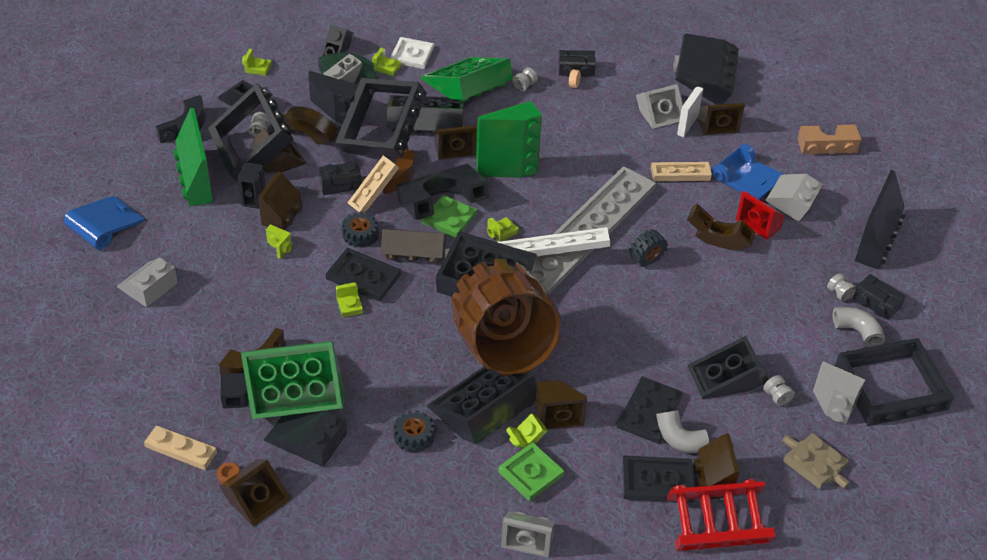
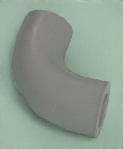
M836 307L833 309V322L836 329L852 328L861 333L864 344L868 347L884 343L885 335L877 319L871 314L853 307Z
M679 410L656 414L661 434L672 448L683 453L698 454V450L709 443L708 434L705 429L688 431L682 426Z

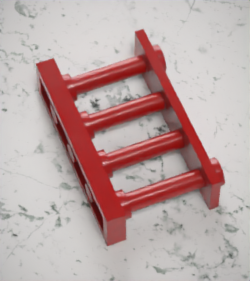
M749 479L738 484L687 488L686 485L673 487L667 496V500L678 502L683 531L675 541L676 551L771 543L775 538L774 527L766 528L762 524L757 494L761 493L765 487V482ZM747 495L753 524L751 529L742 530L739 527L733 496ZM724 497L730 527L728 531L719 532L716 529L710 498ZM689 499H701L706 526L704 533L695 534L692 531L687 504Z

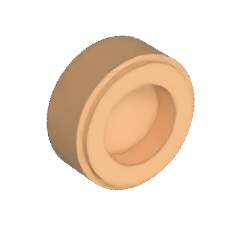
M580 70L571 71L569 76L570 88H578L581 78Z

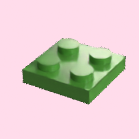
M442 195L433 206L434 215L422 218V223L456 238L458 232H462L476 216L477 209Z
M533 442L498 467V472L529 502L564 477V470Z

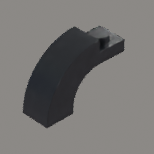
M201 95L183 100L184 113L180 117L156 125L157 137L160 143L177 138L190 108L195 110L200 131L205 122L204 105Z

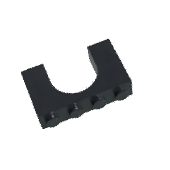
M468 163L396 184L399 203L415 220L434 215L432 196L440 193L452 192L461 194L471 204L489 198L487 180Z

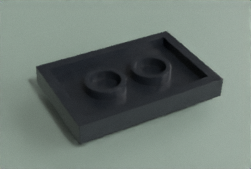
M347 247L326 272V279L339 285L357 283L358 293L380 302L400 277L401 269Z
M642 376L617 423V428L659 444L662 434L658 426L656 414L675 411L683 391Z
M623 455V499L668 501L667 496L673 487L678 485H686L687 488L694 487L692 459ZM689 499L687 502L694 503L695 499Z

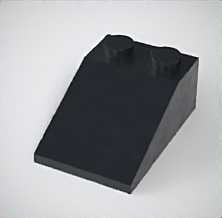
M309 71L310 101L335 122L343 125L358 84Z
M746 336L687 365L702 399L751 391L768 381Z
M326 410L283 415L264 438V441L324 467L347 435L346 419Z

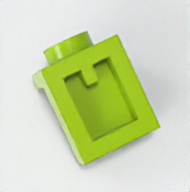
M380 48L373 55L374 71L394 76L401 67V61L385 57L384 48Z
M249 49L242 58V65L247 73L266 76L272 65L271 60L254 57L253 49Z
M507 217L498 222L493 218H489L487 233L491 238L501 242L519 233V228Z
M270 224L266 228L267 243L276 248L277 258L281 259L285 254L290 253L292 249L291 233Z
M357 283L336 286V297L342 318L363 314Z
M533 413L517 429L510 426L506 429L510 435L511 443L518 448H525L532 442L536 444L548 432L539 417Z

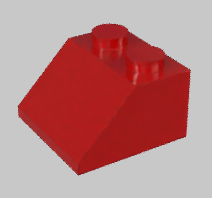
M743 191L740 197L736 220H743L758 235L768 240L782 228L785 215L752 194Z

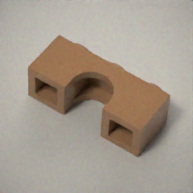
M837 125L835 135L824 134L819 126H800L797 138L802 154L811 155L857 153L861 142L856 125Z

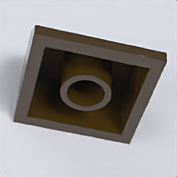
M720 104L700 107L698 122L702 134L739 133L745 104Z
M476 125L434 131V145L438 160L476 156Z
M263 128L251 143L252 149L255 150L273 132ZM291 142L263 168L268 172H284L305 165L306 161L293 142Z
M281 172L275 174L258 197L261 225L267 227L271 224L285 230L287 226L292 224L293 217L296 213H300L303 207L301 193Z
M561 380L537 382L535 411L547 430L584 426L587 406L586 395Z
M730 433L718 437L698 450L697 458L693 460L694 471L698 472L700 477L698 478V487L737 483L739 468ZM713 497L710 499H724V497Z
M256 459L219 486L229 503L253 527L291 500L268 459Z

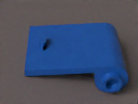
M748 144L741 145L712 169L713 176L717 181H721L741 193L746 191L760 200L771 192L779 177L785 174L755 161L756 153Z
M114 195L72 209L66 213L64 218V224L97 250H101L110 244L112 233L145 221L144 217Z

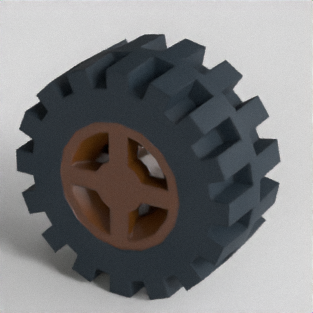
M355 212L353 216L349 214L347 218H344L342 235L344 241L348 242V245L351 246L353 244L356 248L358 246L364 248V245L368 247L378 239V221L373 215L370 217L369 213L363 214V212H360V214H357Z
M650 229V231H645L644 234L641 233L639 238H635V242L630 245L629 254L639 266L645 267L655 263L656 260L659 261L660 257L664 256V251L668 249V243L657 230Z
M411 410L408 411V414L402 413L401 418L397 417L396 423L394 422V439L396 445L399 444L401 450L405 448V452L413 450V453H417V450L422 452L424 447L428 449L430 444H433L435 427L434 421H432L430 416L427 417V414L424 412L420 414V411L417 410L415 413H412Z

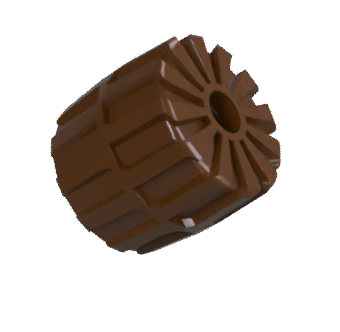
M495 259L494 265L489 267L486 262L479 263L473 267L474 274L472 276L468 274L463 275L457 283L460 292H454L451 299L453 319L461 338L480 364L488 370L493 369L497 371L500 375L510 376L516 373L525 374L531 372L536 366L545 363L551 357L550 354L555 346L559 344L561 337L559 333V325L561 324L560 314L545 287L524 266L517 262L515 267L509 266L505 259Z

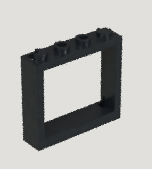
M361 78L335 143L346 153L402 158L425 101L426 90L419 82ZM375 92L409 94L391 143L356 140Z
M258 83L208 128L230 177L238 181V175L244 163L260 164L264 167L294 140L290 133L291 128L284 121L285 116L278 110L279 105L272 98L273 93L266 86L263 88ZM262 104L275 132L240 162L227 134L258 105Z
M919 338L884 343L878 346L864 347L851 351L846 350V352L839 353L835 366L854 375L853 367L911 357L932 392L931 395L872 406L862 388L856 406L867 426L949 410L954 397Z

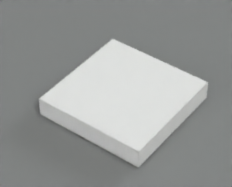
M400 37L390 58L401 61V65L425 69L434 49V43Z
M697 86L682 106L677 133L679 136L684 137L697 119L703 88Z

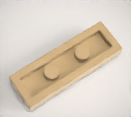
M382 156L348 201V204L359 213L363 212L365 214L399 167L385 156Z
M709 162L651 163L653 181L711 180Z
M159 426L153 429L144 442L146 448L203 470L207 469L217 454L216 447Z

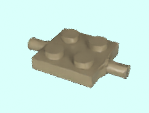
M813 433L800 442H797L789 434L783 438L782 442L792 449L785 455L783 461L820 489L826 483L834 481L843 489L848 487L850 481L840 475V471L847 466L849 460Z

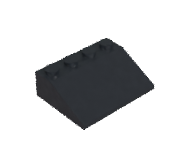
M685 33L682 38L675 80L693 91L697 86L703 88L702 97L716 105L723 104L733 94L739 48L723 39Z
M408 95L390 96L387 106V129H391L392 132L396 130ZM426 96L420 110V115L414 125L413 133H420L421 130H429V133H434L438 129L463 127L464 102H458L457 99H449L448 97Z
M890 170L870 213L855 258V262L877 270L881 263L885 264L889 255L886 250L891 251L895 241L892 238L896 239L900 227L897 226H902L906 216L902 214L905 205L894 170Z
M459 231L436 275V292L452 297L454 292H460L457 283L463 275L468 274L472 276L474 274L473 267L482 262H486L488 267L493 266L495 259H505L507 264L515 267L517 262L531 273L537 254Z
M482 367L427 406L459 437L476 444L484 440L491 432L498 430L508 420L515 418L522 410L534 404L536 401L537 381L535 375L529 372L506 376L500 375L493 369L488 370Z

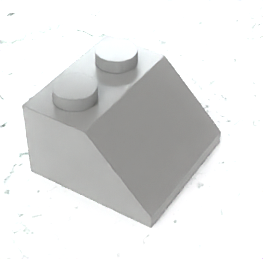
M678 84L636 95L639 110L653 129L680 121L683 104Z
M808 174L781 175L765 201L793 219L800 221L812 205L823 184Z
M157 258L146 263L117 285V287L145 307H148L178 283L175 267L162 258Z
M823 361L813 392L825 415L831 417L836 422L847 424L856 407L865 379Z
M508 511L503 519L501 547L548 558L556 521L545 517L529 516L522 512Z

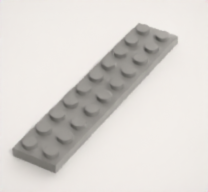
M623 166L554 234L606 227L610 234L655 189L656 183ZM594 249L536 257L531 274L550 294Z

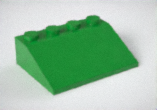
M469 57L421 76V80L449 99L465 102L469 100V97L482 95L481 92L492 91L496 86H505L506 82L513 80L510 58Z
M532 101L478 117L476 171L482 177L522 178L532 176L538 172L542 114Z
M190 108L175 141L177 149H173L175 161L179 160V162H176L178 174L182 173V175H179L181 187L185 186V188H182L183 199L188 200L189 206L212 203L213 199L206 156L195 110Z
M333 341L241 352L252 419L343 408L346 397Z

